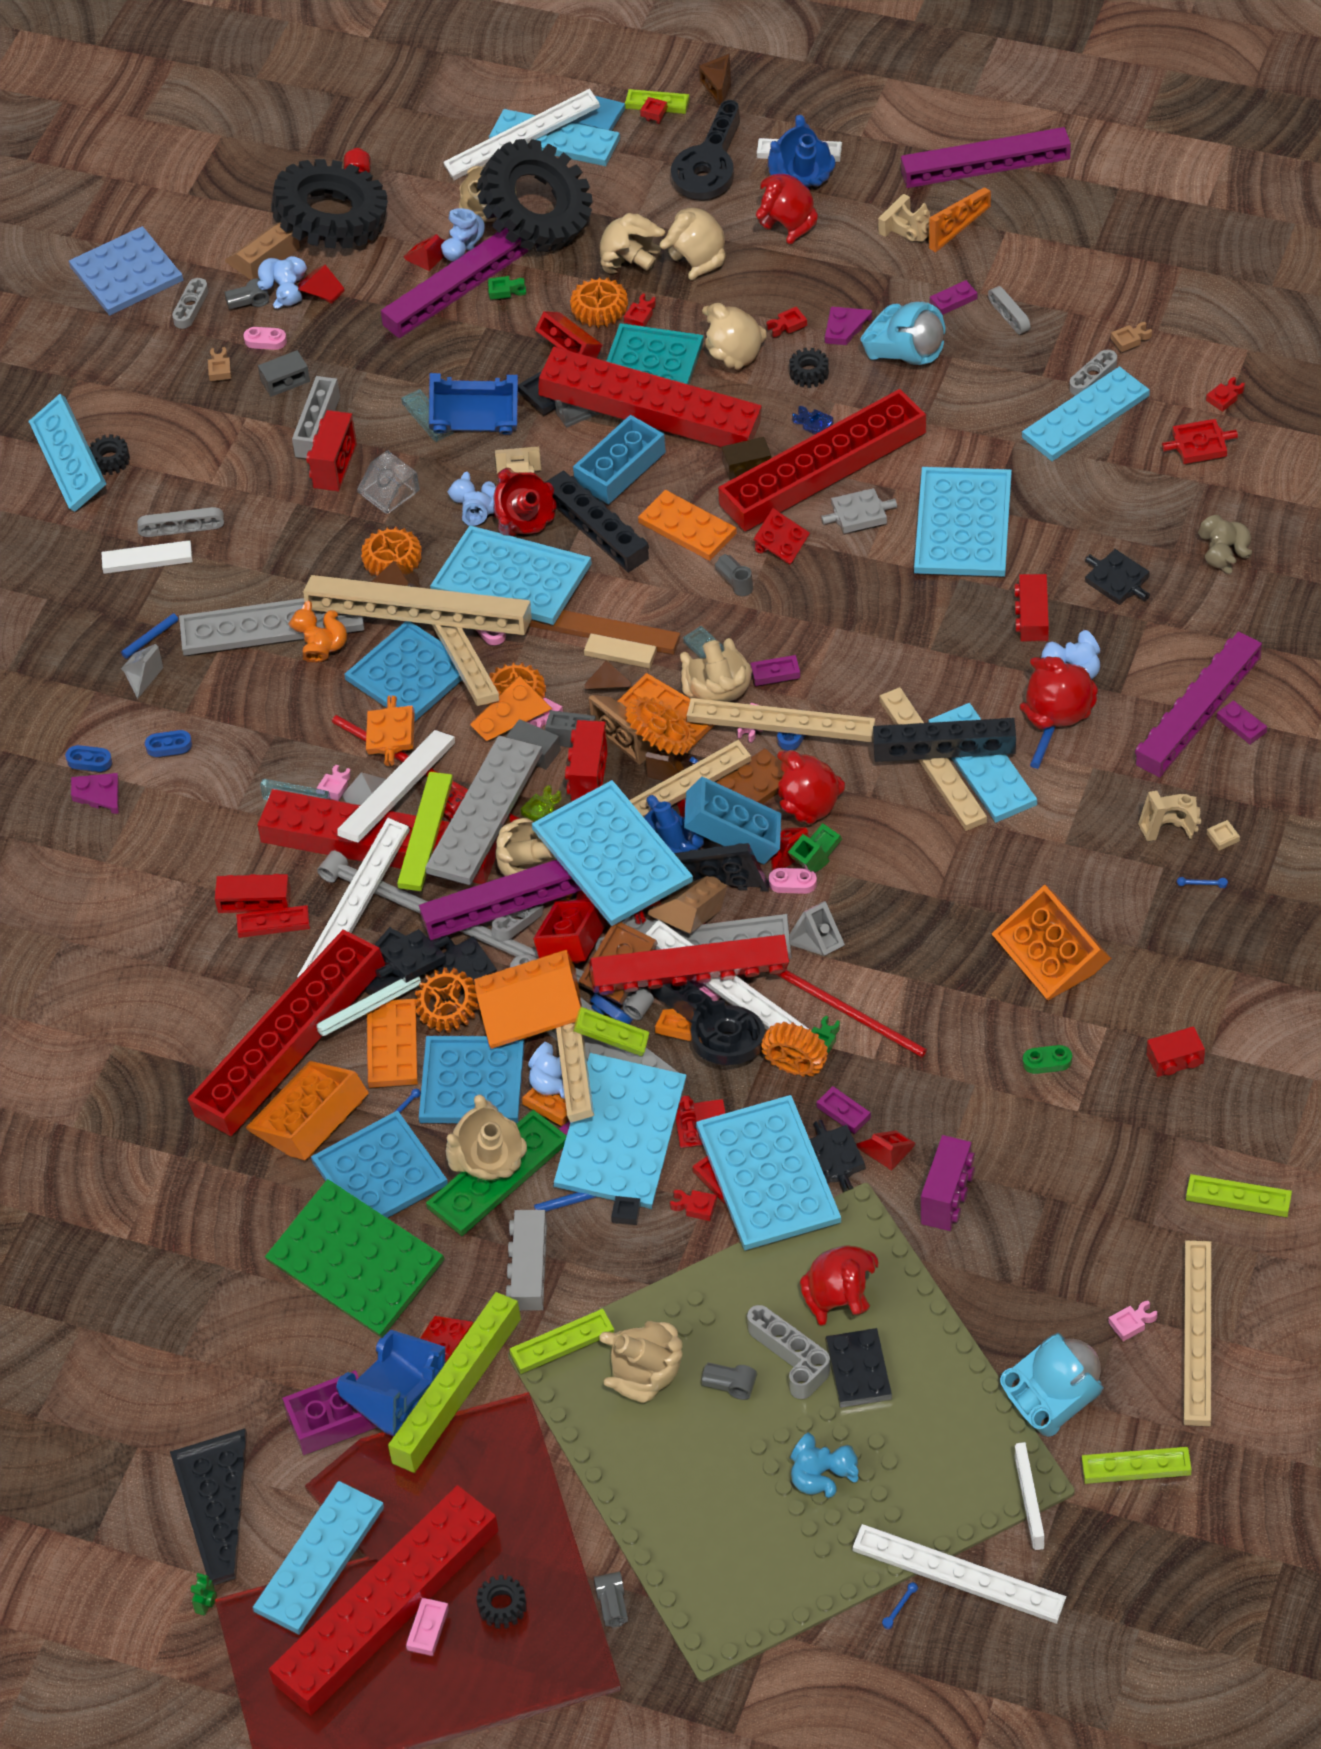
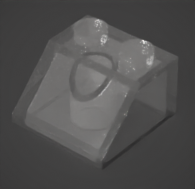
M388 450L370 463L357 488L359 494L386 514L420 491L417 472Z

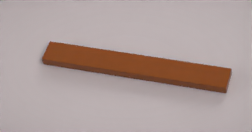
M566 610L561 612L554 625L531 619L529 627L589 638L590 634L652 645L656 646L657 652L674 655L680 641L679 632Z

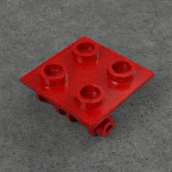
M772 508L753 539L756 541L755 551L761 554L769 550L791 565L810 532Z
M690 1096L681 1097L676 1115L680 1148L703 1145L696 1128V1122L725 1114L723 1099L694 1103Z
M434 1316L420 1339L445 1346L446 1363L473 1325V1322Z

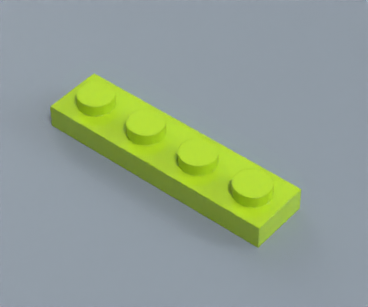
M1190 1174L1186 1201L1288 1217L1292 1191Z
M600 1309L510 1348V1355L520 1374H523L599 1341L600 1334L603 1332L614 1333V1328L604 1309Z
M1188 1447L1082 1455L1085 1484L1189 1476L1192 1471Z

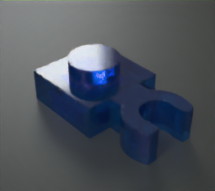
M804 406L798 407V414L800 415L792 414V421L794 423L803 424L804 430L814 434L832 426L834 423L832 416L816 409L810 413Z

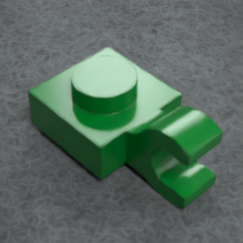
M509 276L488 279L490 300L511 297V293L519 296L526 294L524 278L510 280Z

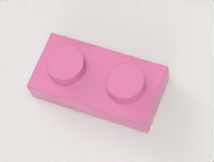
M426 1598L421 1599L406 1644L408 1651L430 1656L434 1655L449 1610L448 1603Z

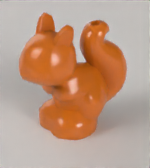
M309 600L304 603L302 609L294 613L288 624L296 632L304 633V640L307 644L303 647V660L307 662H322L328 659L330 652L337 651L344 646L347 640V630L342 622L335 619L338 613L334 610L325 613L323 618L325 628L317 627V617L312 611V603Z

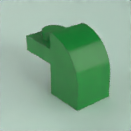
M822 823L811 838L802 834L788 853L792 859L809 871L817 872L829 863L828 856L841 842L842 837Z

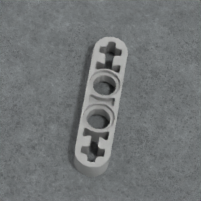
M211 507L145 515L137 521L138 533L144 537H154L217 529L224 524V513L220 508ZM189 519H196V520H197V521L194 522V523H189V522H187V520H189ZM166 522H174L175 524H174V525H165L164 523H166Z

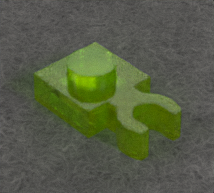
M550 785L546 786L542 796L535 794L521 808V814L535 822L555 810L554 804L558 803L562 798L561 791L550 795L552 787Z

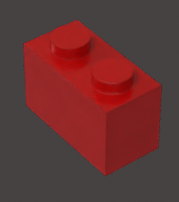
M1193 1026L1147 1040L1146 1054L1157 1077L1172 1075L1177 1071L1187 1068H1196L1200 1064H1204L1205 1048Z

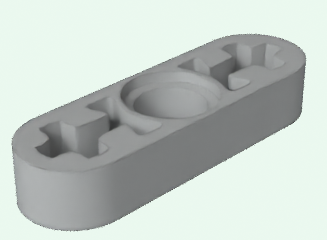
M195 278L188 283L172 314L174 325L177 328L183 329L192 325L208 294L206 280ZM188 301H195V302H196V303L193 304V305H186V304H185V303H187Z
M1001 286L988 291L991 304L1017 334L1030 330L1031 326L1028 317Z
M1112 350L1099 352L1071 377L1070 392L1073 395H1077L1112 372L1117 367V354ZM1095 370L1098 371L1099 374L1090 375L1088 374V372Z
M544 903L496 918L492 922L491 934L493 938L500 941L511 939L542 916ZM512 917H522L523 919H514Z

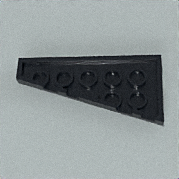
M749 843L674 853L692 874L693 882L708 876L715 877L721 883L728 886H737L738 890L747 891V887H761L760 891L769 892V882Z
M246 1428L170 1451L206 1575L209 1576V1580H212L213 1585L236 1578L247 1439Z

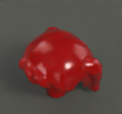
M773 174L762 180L760 190L764 187L766 189L761 200V206L756 211V217L759 223L767 230H770L777 221L781 222L788 230L786 242L791 245L817 223L818 213L814 208L811 192L800 180L788 174Z
M508 467L498 473L499 483L494 490L493 501L494 513L499 521V533L514 537L517 534H533L542 531L546 523L551 522L555 516L556 502L553 498V485L549 482L544 483L539 476L532 472H514Z
M1059 657L1031 658L1030 663L1035 671L1029 680L1026 693L1027 703L1023 702L1019 706L1029 721L1035 727L1042 730L1051 726H1071L1082 719L1088 718L1091 714V709L1097 702L1098 688L1094 681L1091 680L1086 669L1080 665L1064 663L1063 659Z
M793 750L779 751L777 758L782 762L781 771L784 772L782 779L778 783V794L783 799L780 801L781 808L789 814H794L797 821L801 823L813 824L817 820L826 817L833 809L838 796L845 790V782L840 776L835 775L827 763L820 761L814 756L799 754Z
M850 1245L829 1249L821 1253L812 1262L810 1270L801 1277V1293L807 1306L816 1316L820 1326L826 1325L827 1312L834 1307L848 1304L853 1315H860L869 1310L871 1305H869L864 1295L866 1287L865 1272L869 1271L873 1274L875 1266L878 1268L879 1264L877 1256L872 1251Z

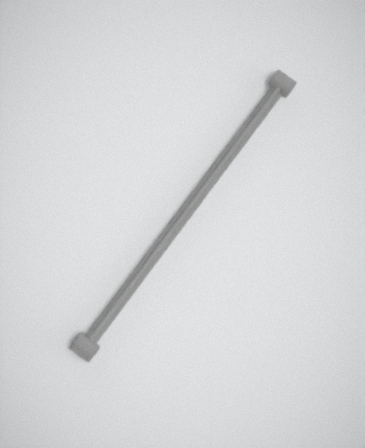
M331 851L318 867L317 872L324 880L333 883L338 877L351 882L358 870L347 866L348 861L344 855L337 851ZM383 881L379 883L374 892L420 913L418 905L428 902ZM479 924L460 930L462 933L471 937L474 936V938L516 957L522 954H530L539 959L537 950L512 939L506 941L493 938L492 930ZM575 968L577 980L579 981L584 971ZM639 987L633 993H628L623 1002V1010L634 1020H641L654 1002V997L649 991Z

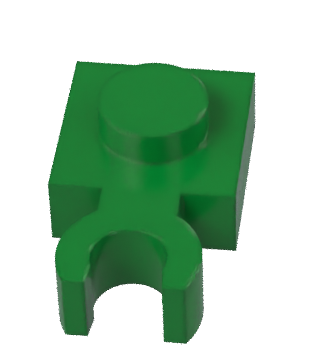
M824 1016L821 1020V1029L813 1027L811 1032L818 1034V1038L825 1041L824 1045L828 1047L827 1053L829 1054L836 1042L835 1034L840 1030V1021L837 1020L833 1026H829V1017Z
M197 1573V1583L191 1586V1593H194L192 1604L196 1614L205 1616L209 1607L212 1608L215 1604L217 1593L214 1590L212 1580H209V1576Z

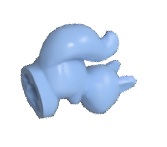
M457 208L449 212L448 219L454 224L450 230L452 238L447 239L441 244L444 257L449 261L454 262L463 256L466 250L470 251L475 248V244L484 233L485 224L483 219L469 209Z
M290 256L285 260L268 258L260 264L258 268V277L260 279L257 283L258 287L261 290H268L272 287L274 281L280 285L276 290L277 299L273 304L275 309L283 305L291 306L302 301L301 291L298 290V286L295 283L302 280L307 266L303 260L294 256Z
M465 472L461 479L454 481L447 491L454 502L463 503L462 521L467 525H479L485 521L489 514H494L493 495L496 487L490 481L482 485L481 492L475 491L474 484L470 481V474Z
M1087 630L1079 633L1078 643L1073 644L1069 642L1066 644V648H1063L1056 642L1046 643L1041 654V658L1047 656L1059 657L1063 659L1064 663L1068 662L1084 667L1089 673L1091 680L1097 676L1100 670V660L1097 656L1100 653V648L1095 638Z
M544 1042L529 1061L528 1066L531 1068L529 1074L530 1084L534 1090L542 1095L560 1094L561 1098L565 1099L563 1080L561 1079L560 1057L553 1056L552 1045Z

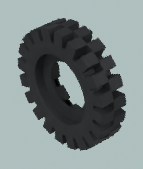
M516 139L513 144L508 142L503 144L500 149L498 148L480 173L481 177L478 179L477 189L481 191L478 194L480 204L486 205L482 211L487 220L497 217L492 226L498 233L505 228L509 230L505 237L507 240L515 243L521 237L522 248L531 250L536 245L538 252H547L550 247L552 251L561 249L564 244L567 246L573 241L591 215L592 208L589 207L593 201L592 194L586 193L590 188L587 178L578 179L583 172L577 164L570 168L566 166L571 158L564 152L559 158L555 157L557 147L547 144L542 150L541 141L531 139L527 144L525 139ZM535 175L534 178L543 184L549 183L553 188L551 192L556 200L555 208L546 214L534 213L525 208L516 196V181L522 176Z
M315 159L313 166L309 160L299 161L298 166L295 164L287 166L286 171L282 170L277 175L273 189L271 212H273V218L276 223L281 222L280 228L286 233L293 230L292 237L300 241L308 236L307 243L318 246L320 240H323L325 248L335 249L336 242L340 243L342 249L352 248L353 242L361 246L367 244L368 239L374 240L378 236V232L381 233L384 227L388 203L386 190H382L383 185L378 180L372 181L373 175L367 171L358 174L359 167L349 164L346 169H342L343 162L332 160V165L327 166L325 159ZM324 193L332 194L334 198L351 201L352 208L344 214L325 213L310 207L307 197L309 194L311 197L324 196Z

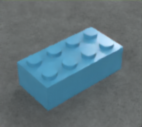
M629 415L573 466L574 477L583 488L589 489L593 496L609 505L666 452L664 434L636 417Z
M703 776L686 791L684 828L723 846L749 843L757 861L765 864L780 850V812Z

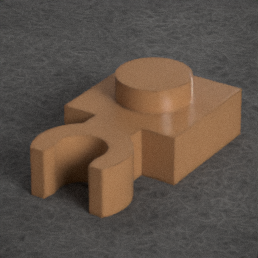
M1146 322L1139 323L1134 329L1128 325L1111 332V340L1121 352L1141 345V340L1150 339L1152 337V330L1145 331Z
M222 347V353L216 354L214 348L210 350L211 359L208 360L210 381L231 379L230 358L227 356L226 348Z

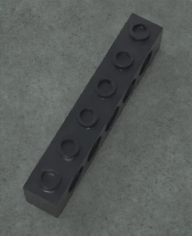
M563 470L546 481L554 487L553 498L556 502V509L629 573L649 560L648 542L643 537L640 538L631 526L625 525L616 513L608 510L601 500L598 501L589 489L583 488L574 476H570Z
M999 718L873 726L874 761L1016 754L1015 719Z

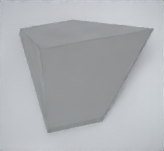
M156 644L134 653L121 668L137 699L163 669L159 647Z
M361 772L343 793V799L346 803L362 805L386 779Z
M826 901L804 911L789 934L790 945L823 956L845 945Z

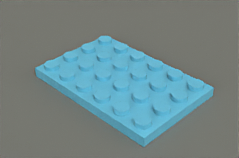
M922 467L914 573L1005 576L1011 470Z
M470 525L430 587L436 590L530 600L532 619L554 625L592 562L591 557L512 536H505Z
M613 780L532 823V830L611 926L693 882L692 874Z
M590 1053L587 1065L594 1116L570 1123L555 1176L554 1187L614 1201L615 1196L640 1198L641 1207L652 1209L678 1112L679 1101L682 1097L686 1074Z
M791 1095L696 1122L697 1131L744 1251L841 1223V1215Z

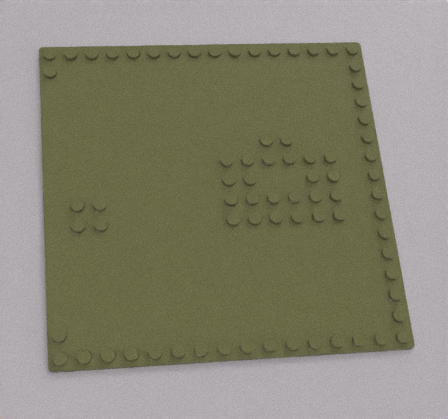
M862 1183L851 1190L833 1197L841 1215V1223L745 1251L742 1243L739 1242L600 1308L604 1309L614 1328V1333L631 1328H643L647 1321L667 1322L677 1329L678 1337L681 1339L683 1346L681 1349L683 1355L678 1373L674 1380L660 1390L651 1401L641 1403L631 1400L613 1388L604 1385V1379L613 1376L611 1362L612 1346L602 1343L600 1340L523 1374H520L510 1352L508 1353L511 1365L699 1682H705L918 1575L854 1552L853 1545L862 1524L942 1553L956 1556L1027 1520L1015 1461L1016 1443H1026L1040 1513L1074 1496V1487L1032 1425L1010 1400L1001 1385L999 1376L868 1183ZM850 1245L872 1251L877 1256L879 1264L878 1268L875 1266L873 1274L869 1271L865 1272L866 1287L864 1295L869 1305H871L869 1310L860 1315H853L848 1304L834 1307L827 1312L826 1325L820 1326L816 1316L807 1306L801 1293V1277L810 1270L812 1262L821 1253L829 1249ZM756 1305L767 1307L826 1350L827 1353L826 1336L877 1328L892 1400L840 1408L831 1362L829 1377L811 1396L806 1399L793 1397L789 1385V1374L793 1366L749 1334L747 1322L749 1309ZM713 1363L735 1368L738 1365H746L756 1370L757 1377L750 1398L740 1400L731 1396L728 1391L702 1386L705 1365ZM807 1432L814 1436L817 1448L827 1447L830 1453H833L841 1446L851 1445L858 1458V1482H852L847 1477L838 1476L828 1469L821 1476L830 1478L836 1484L837 1491L835 1495L828 1498L825 1496V1491L815 1495L805 1494L799 1491L792 1482L791 1470L794 1461L790 1458L797 1443Z

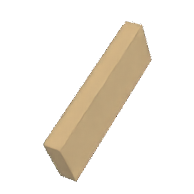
M590 634L584 649V656L650 668L657 649L656 646Z

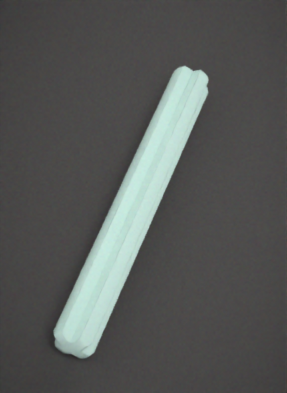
M420 977L407 983L400 979L319 1022L317 1024V1031L322 1036L334 1032L418 987L419 982H421Z

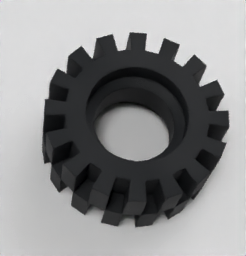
M803 348V352L800 349L797 350L796 354L793 353L792 358L789 360L791 380H794L796 385L800 383V387L803 388L804 385H807V388H811L813 384L817 387L818 382L823 384L824 379L827 380L829 375V363L826 354H821L819 349L815 352V348H811L810 351H807V348ZM806 366L816 367L814 369H803Z
M109 434V438H106V435H102L101 440L96 438L95 442H91V447L89 448L102 475H106V472H109V475H113V471L120 473V468L124 470L126 465H129L130 455L128 446L123 438L120 439V436L116 435L114 438L113 434ZM107 453H116V454H114V455H112V456H109V457H104V456H103V455H105V454H107Z
M499 1575V1580H495L493 1576L490 1577V1583L485 1580L482 1583L483 1588L479 1587L477 1595L479 1614L483 1621H487L489 1626L495 1623V1628L500 1629V1624H504L505 1628H509V1622L516 1625L518 1623L517 1617L519 1619L524 1617L523 1612H526L527 1602L524 1588L520 1586V1582L517 1579L513 1582L511 1576L504 1580V1576ZM498 1595H508L512 1599L511 1604L502 1609L494 1608L491 1602Z

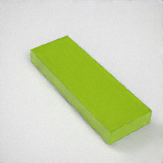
M629 89L625 101V109L640 110L647 98L651 97L666 101L668 105L666 112L686 114L690 98L689 94Z
M583 1007L578 1010L573 1030L639 1056L645 1053L649 1036L648 1031Z

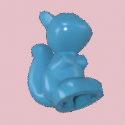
M807 1432L797 1443L790 1458L794 1461L791 1470L792 1482L799 1491L805 1494L815 1495L825 1491V1496L828 1498L835 1495L837 1491L836 1484L830 1478L821 1476L828 1469L838 1476L847 1477L852 1482H858V1458L851 1445L841 1446L833 1453H830L827 1447L817 1448L814 1436Z

